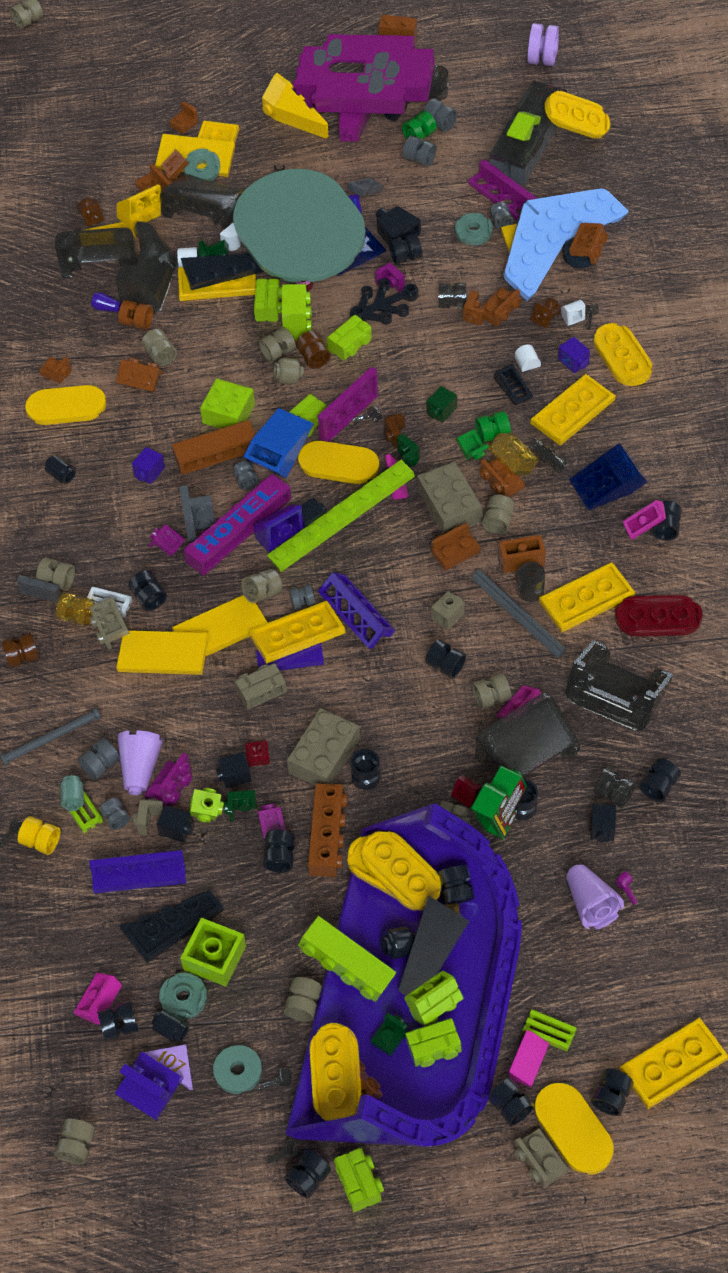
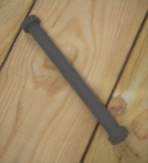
M95 707L91 709V712L6 754L1 753L0 758L4 766L9 765L10 761L95 719L97 721L100 720L99 711Z

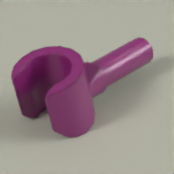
M624 871L618 876L616 885L626 892L632 905H635L638 902L628 886L633 882V879L628 872Z

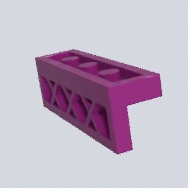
M485 159L479 163V173L468 180V184L494 204L502 202V200L513 201V204L507 205L512 217L517 221L520 214L516 210H521L527 200L538 199ZM483 179L487 184H478L477 181ZM489 190H498L500 194H491Z

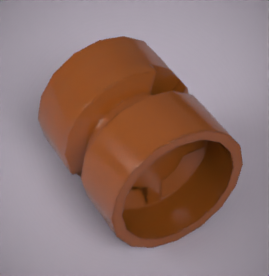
M124 300L119 310V324L129 327L134 325L135 328L148 330L153 320V306L144 303L138 305L135 301Z

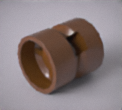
M308 331L297 339L296 347L301 355L304 356V360L310 368H320L330 360L331 353L318 332Z
M31 632L19 636L18 640L11 638L1 641L9 668L21 665L24 660L27 663L39 660Z

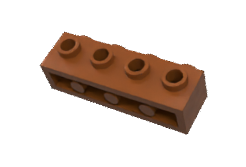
M250 420L220 428L216 431L172 444L174 459L181 475H185L245 455L256 433Z
M316 783L308 862L309 876L337 877L338 869H342L343 855H339V849L344 848V834H341V827H346V814H343V807H347L348 793H344L343 785Z

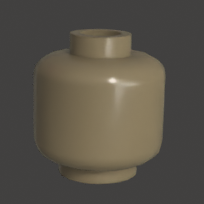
M280 358L277 363H274L273 376L280 384H297L299 379L303 377L304 368L300 366L296 358Z

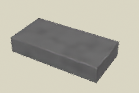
M365 178L349 182L347 189L362 197L382 192L384 186L371 178Z
M22 575L17 579L20 593L60 603L62 595L59 585Z

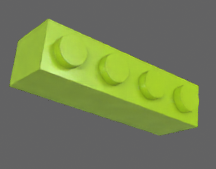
M320 916L316 918L298 944L303 953L316 958L326 970L335 972L344 983L353 985L360 991L363 997L369 1000L372 999L374 1002L378 1000L397 973Z

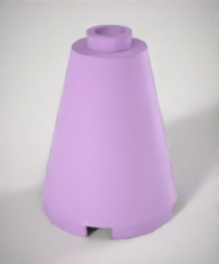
M138 730L135 735H129V731H123L118 734L117 740L123 785L129 794L141 795L142 792L147 790L163 743V739H159L160 735Z
M585 865L572 866L566 875V879L582 925L586 929H590L589 926L601 929L616 920L619 916L618 910L620 907L622 910L624 908V901L621 896Z

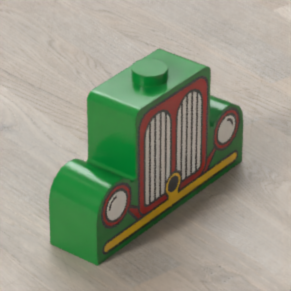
M501 766L492 783L484 785L471 808L483 830L502 840L506 837L517 814L515 808L527 787L523 775L512 768L509 770Z

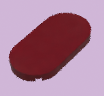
M684 595L632 596L626 598L617 606L615 621L621 631L631 636H682L691 634L700 627L703 612L698 603Z

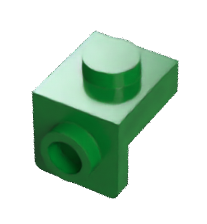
M475 429L456 438V442L467 461L472 458L476 461L486 455L485 451L489 446L488 444L483 445Z

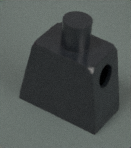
M399 206L389 211L380 208L376 212V217L378 218L377 231L388 246L389 240L396 238L404 240V237L416 233L418 236L421 234V220Z

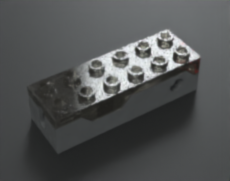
M533 80L490 153V164L519 185L524 186L558 127L548 118L545 112V101L548 96L556 91L567 93L565 89ZM523 111L541 117L540 123L533 126L530 140L526 141L507 136V132L518 112Z

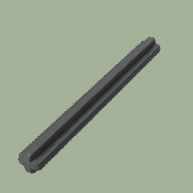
M478 569L472 574V579L558 658L565 654L566 648L482 570Z

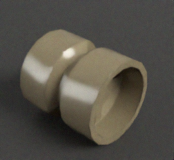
M24 0L22 4L19 3L10 8V15L14 23L23 29L30 25L31 21L35 22L42 18L43 10L37 0Z
M285 327L273 332V336L268 335L259 340L260 350L270 363L282 358V354L287 355L296 349L295 341Z
M151 330L143 337L142 346L155 364L166 366L176 358L177 350L163 330Z
M505 495L491 496L482 521L483 528L492 534L507 533L515 508L514 501Z
M45 557L38 566L36 579L59 585L60 590L68 591L75 577V566L65 562L58 564L57 560Z
M267 569L258 574L244 577L241 588L247 601L257 603L266 598L279 595L282 591V581L275 570Z
M503 673L491 676L489 681L482 679L472 683L473 694L481 710L494 706L495 702L501 704L512 699L510 686Z
M293 978L289 989L290 996L285 1003L284 1014L298 1021H312L315 1017L316 1002L320 998L322 986L309 978Z
M66 1119L60 1133L63 1139L58 1140L54 1155L68 1163L85 1164L90 1150L87 1144H90L93 1140L95 1127L82 1120Z

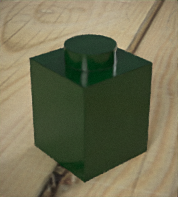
M442 386L426 401V413L432 419L442 423L457 408V394Z

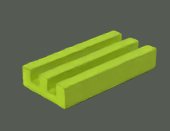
M83 790L84 802L95 818L91 819L83 806L79 808V811L87 821L85 824L76 811L69 812L82 832L86 833L88 828L91 827L93 829L96 827L95 824L103 823V819Z
M531 1009L522 1034L529 1030L548 1042L549 1045L568 1052L577 1028ZM533 1026L535 1028L545 1031L548 1034L555 1035L567 1041L566 1043L562 1042L548 1035L530 1029V1027Z

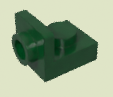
M402 433L398 436L397 451L402 456V461L409 468L415 466L420 460V447Z
M255 790L228 792V801H224V813L229 814L230 822H235L234 810L246 812L251 809H257Z
M387 1013L384 1016V1023L371 1039V1045L391 1057L406 1037V1022L397 1015L392 1016Z

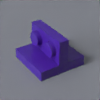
M141 1051L132 1067L124 1064L119 1071L125 1078L115 1094L157 1121L183 1080V1077Z

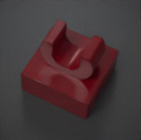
M267 740L245 743L249 767L270 764Z
M462 775L457 779L451 796L470 808L474 804L481 786Z

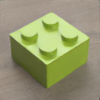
M306 284L282 285L283 327L291 333L294 341H297L305 332L312 331L311 320H308L312 317V307L308 305L311 304V294L307 292Z
M216 378L200 407L202 423L217 428H225L247 421L255 406L254 389Z
M201 918L180 958L183 970L226 987L246 948L245 936L240 932Z

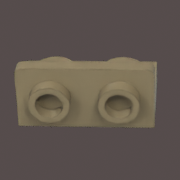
M113 596L89 607L92 613L89 619L93 627H98L100 631L96 635L101 645L106 644L108 650L112 649L110 642L130 634Z
M540 1129L522 1140L520 1137L515 1139V1149L513 1150L515 1156L521 1163L525 1162L529 1168V1176L534 1183L539 1182L543 1189L568 1173V1168Z

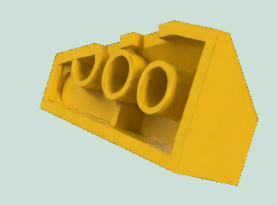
M278 73L274 74L262 97L264 113L281 123L325 139L328 138V123L313 107L309 108L304 101L305 98L301 94L298 96L292 90L294 86Z

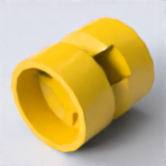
M28 816L20 827L17 838L18 843L28 848L35 846L38 852L50 855L59 842L61 830L55 825L43 824L42 820Z

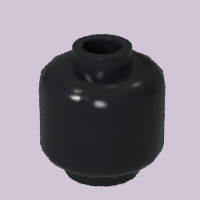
M406 926L387 929L380 939L383 954L388 955L389 958L394 960L408 957L416 934L411 932Z

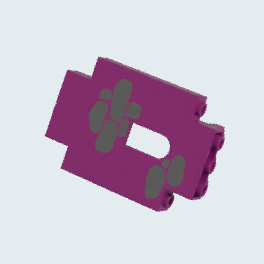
M328 34L326 42H323V47H303L302 54H299V66L296 67L297 79L293 81V89L297 92L298 96L301 94L305 98L304 101L309 108H314L315 104L317 112L404 114L406 101L428 102L435 65L434 49H415L414 36ZM338 62L365 63L363 73L332 72L329 70V67Z

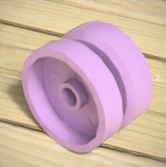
M532 24L528 47V64L537 65L543 54L542 61L544 66H554L559 45V26L549 25L544 36L543 24Z

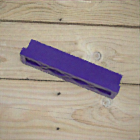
M332 572L318 590L319 594L328 601L335 612L369 649H373L382 636L391 637L396 631L345 574ZM332 584L335 586V597H331L326 592ZM341 599L348 601V611L341 609ZM354 613L361 615V625L354 623ZM368 627H371L376 632L371 640L367 638Z
M182 850L89 860L94 894L186 884L185 860Z

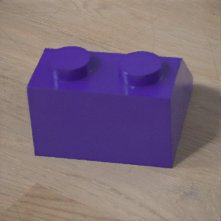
M288 505L254 524L255 539L268 553L303 530L302 507L300 505Z

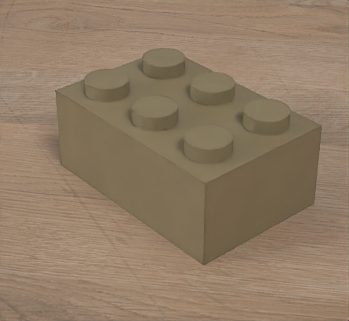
M456 462L417 476V491L443 535L458 525L461 526L467 523L470 527L482 522V506Z
M320 708L287 759L289 774L315 786L316 783L333 784L360 741V726Z

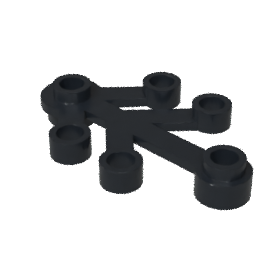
M382 278L378 281L379 290L374 303L367 306V303L373 296V289L370 286L362 287L361 300L358 306L350 310V318L356 315L365 322L372 320L388 325L392 322V314H397L400 317L409 315V306L407 304H400L398 307L391 304L402 299L409 302L417 300L418 288L410 283L403 288V291L384 299L386 292L390 289V281ZM375 311H382L381 314H376V313H373V312H375Z

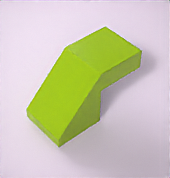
M524 111L518 112L507 132V136L523 141L530 140L533 126L540 123L541 117Z

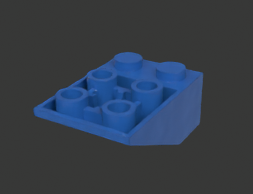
M278 408L254 436L244 458L252 464L286 479L313 423Z

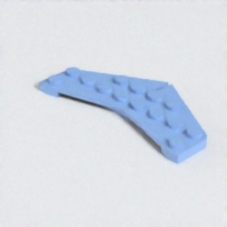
M602 188L527 200L521 209L503 273L504 279L515 290H520V295L528 301L534 296L562 246L568 240L575 237L581 223H602L603 226L609 223L613 224L623 219L629 211L611 193Z

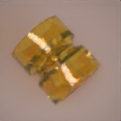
M64 592L57 603L56 617L58 620L67 622L73 620L75 624L88 626L91 622L89 616L92 615L89 607L95 605L94 600L82 596L77 598L74 594Z

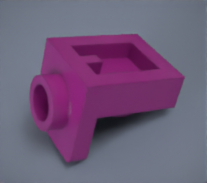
M390 262L375 271V283L377 286L380 279L386 278L390 281V287H394L398 292H401L405 287V275Z
M165 524L161 530L156 528L151 534L150 538L152 541L149 546L152 548L155 544L172 557L185 539Z
M275 804L261 806L262 811H258L257 814L263 839H265V835L269 831L285 830L281 807L275 808Z

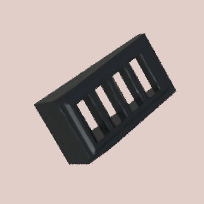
M514 364L495 372V381L515 406L533 398ZM519 387L520 390L513 392V389ZM521 393L525 395L520 398L516 397V395H519Z

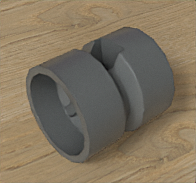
M436 98L428 101L423 111H428L433 116L437 128L444 132L450 130L457 119V111L449 106L445 107V104Z
M411 135L404 144L402 156L404 159L412 162L416 161L419 165L429 167L435 158L437 146L428 141L423 142L422 139Z
M101 738L92 746V751L87 750L77 760L87 775L94 780H98L106 773V767L112 768L120 761V756L106 739Z

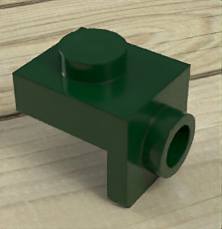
M224 239L211 246H207L202 240L199 242L198 255L199 257L229 255V244Z

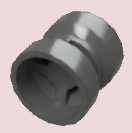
M498 202L491 207L490 213L496 228L501 229L503 226L512 225L513 217L507 203Z
M248 461L239 462L232 469L238 486L242 490L252 489L258 483V477L253 472L252 464Z
M310 584L303 585L300 589H289L294 610L300 609L303 605H315L314 594Z
M118 798L105 801L99 809L102 816L107 818V824L112 830L124 827L130 820L128 812L122 809L123 805Z

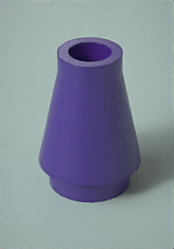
M95 292L91 307L98 311L119 313L122 302L103 292Z

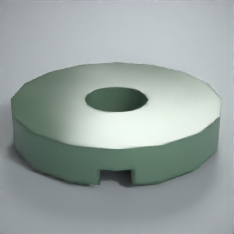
M197 149L187 155L186 160L189 164L184 168V173L191 182L207 184L219 175L221 170L220 160L214 152L212 153L208 149ZM202 163L207 165L204 169L197 168Z
M465 214L461 216L459 221H456L455 234L462 243L480 245L487 242L492 236L493 224L483 214ZM476 227V228H478V229H477V230H471L470 228Z
M177 973L174 977L164 981L160 989L159 1000L163 1010L165 1009L187 1020L196 1017L203 1011L207 1003V990L198 976L191 973ZM182 991L190 994L189 998L184 1001L177 999V995Z
M242 1045L230 1046L222 1050L216 1057L213 1065L214 1078L218 1086L225 1092L231 1094L248 1092L260 1081L262 1075L261 1060L257 1053L249 1047ZM235 1065H242L245 1068L244 1072L240 1075H234L231 1073V1069Z

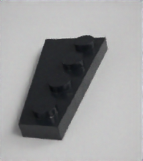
M208 890L181 901V904L171 908L167 906L162 908L161 912L150 916H142L138 918V921L130 924L125 923L119 927L147 964L194 932L201 918L210 921L223 912L224 908L214 894Z
M428 896L401 980L399 992L407 996L438 974L467 927L469 920Z

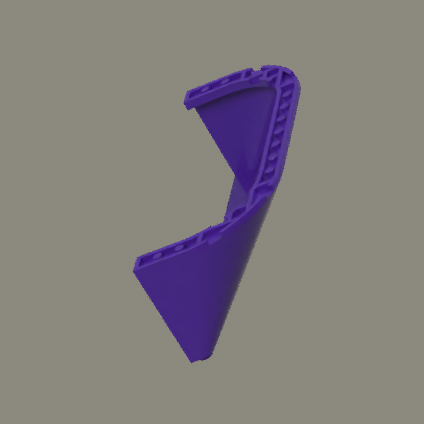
M434 803L363 828L360 837L379 831L394 832L403 838L437 873L454 866H468L471 877L468 884L473 886L475 899L460 904L445 905L442 893L445 886L441 885L440 896L437 900L469 920L467 927L438 972L445 971L455 978L458 989L464 999L457 1003L455 1009L446 1011L438 1016V1020L435 1022L453 1019L461 1041L462 1052L450 1060L441 1058L435 1060V1063L431 1066L421 1067L419 1065L415 1067L407 1046L406 1037L391 1057L371 1045V1039L384 1023V1016L387 1013L392 1016L397 1015L406 1022L407 1032L425 1027L413 1018L409 1010L410 1008L404 999L405 995L398 991L409 956L396 960L391 959L388 955L383 954L380 945V939L387 929L406 926L411 932L416 934L424 910L406 908L397 899L359 879L351 872L337 929L397 973L378 1000L374 1002L372 999L369 1000L363 997L360 991L353 985L344 983L335 972L326 970L286 1130V1135L294 1139L420 1147L437 1146L449 1143L467 1132L476 1122L475 1118L479 1111H483L486 1106L493 1084L520 950L522 925L521 920H518L516 908L520 905L512 877L499 853L495 854L489 847L490 842L487 838L465 821ZM329 1023H338L348 1027L355 1034L358 1042L359 1060L365 1065L366 1069L364 1071L367 1075L373 1077L380 1084L379 1090L383 1096L378 1099L367 1094L360 1096L356 1115L325 1121L318 1115L313 1105L310 1043L313 1036H316L322 1026Z

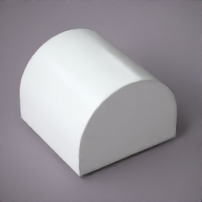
M232 223L220 233L221 241L225 239L229 244V251L237 250L241 246V240L236 233L234 223Z
M197 247L178 248V266L182 267L180 258L198 257Z
M582 300L561 307V314L567 326L585 320V304Z
M523 345L516 350L515 359L522 372L541 366V362L532 345Z

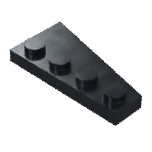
M250 253L180 258L191 290L264 272Z

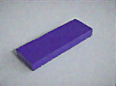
M321 643L267 664L260 652L256 651L258 668L262 665H271L273 663L276 664L279 671L324 665Z

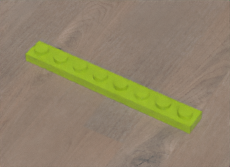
M402 460L398 461L267 555L268 559L281 573L414 478V472Z

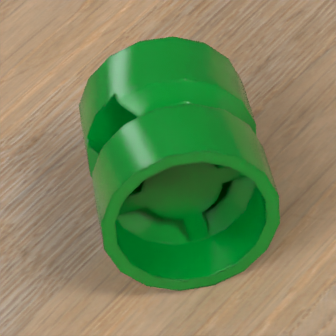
M425 110L402 124V131L406 139L412 135L423 140L437 130L435 119Z
M505 411L493 413L491 417L485 415L475 419L477 434L483 444L494 441L495 437L502 439L511 436L510 422Z

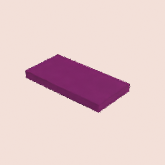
M371 366L318 415L320 441H331L378 397L377 369Z

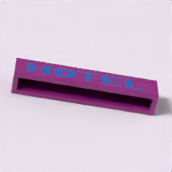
M273 474L267 479H263L253 491L248 492L238 504H234L231 507L230 511L223 517H219L209 529L204 530L194 542L186 546L184 549L186 563L201 575L207 574L254 532V524L274 514L291 500L290 486Z

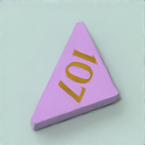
M186 1045L144 1052L182 1076L181 1084L187 1087L188 1090H193Z

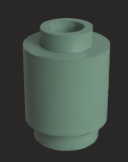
M74 775L64 777L60 784L61 806L68 811H76L84 805L83 783L78 776Z

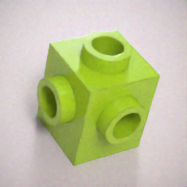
M203 788V790L194 789L191 794L188 812L191 813V816L197 817L198 821L210 823L211 820H215L218 815L222 814L224 802L220 801L221 794H217L216 790L210 788Z

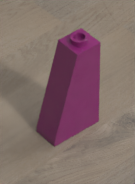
M340 112V142L359 141L371 113Z

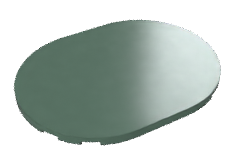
M288 169L266 175L251 184L242 193L234 208L233 221L236 233L255 262L270 276L282 278L287 282L298 283L299 281L308 280L315 282L332 277L354 262V258L364 247L366 229L361 213L335 180L314 170Z

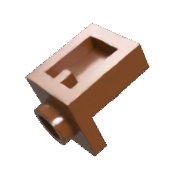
M183 101L181 103L182 111L169 121L170 127L181 134L186 133L198 123L196 108Z
M175 149L161 167L166 171L164 175L168 179L181 183L182 180L178 175L189 162Z
M471 290L463 308V320L482 325L483 310L480 309L481 301H478L479 292Z
M50 357L39 370L40 375L61 384L71 372L69 358L64 357L59 361Z

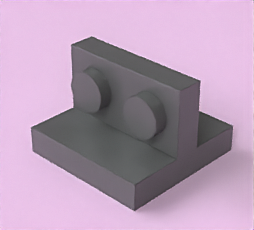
M186 485L180 486L179 489L188 542L191 543L196 540L195 530L208 529L215 523L211 495L189 498L188 486Z

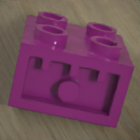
M183 752L176 764L169 760L145 793V800L156 799L162 801L164 806L169 807L178 802L181 791L184 787H188L192 781L188 754Z

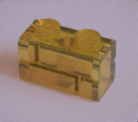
M499 433L489 449L514 475H529L539 461L521 441H518V438L513 433Z

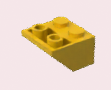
M158 184L116 203L117 218L125 223L128 229L132 230L134 226L138 227L161 216V186Z

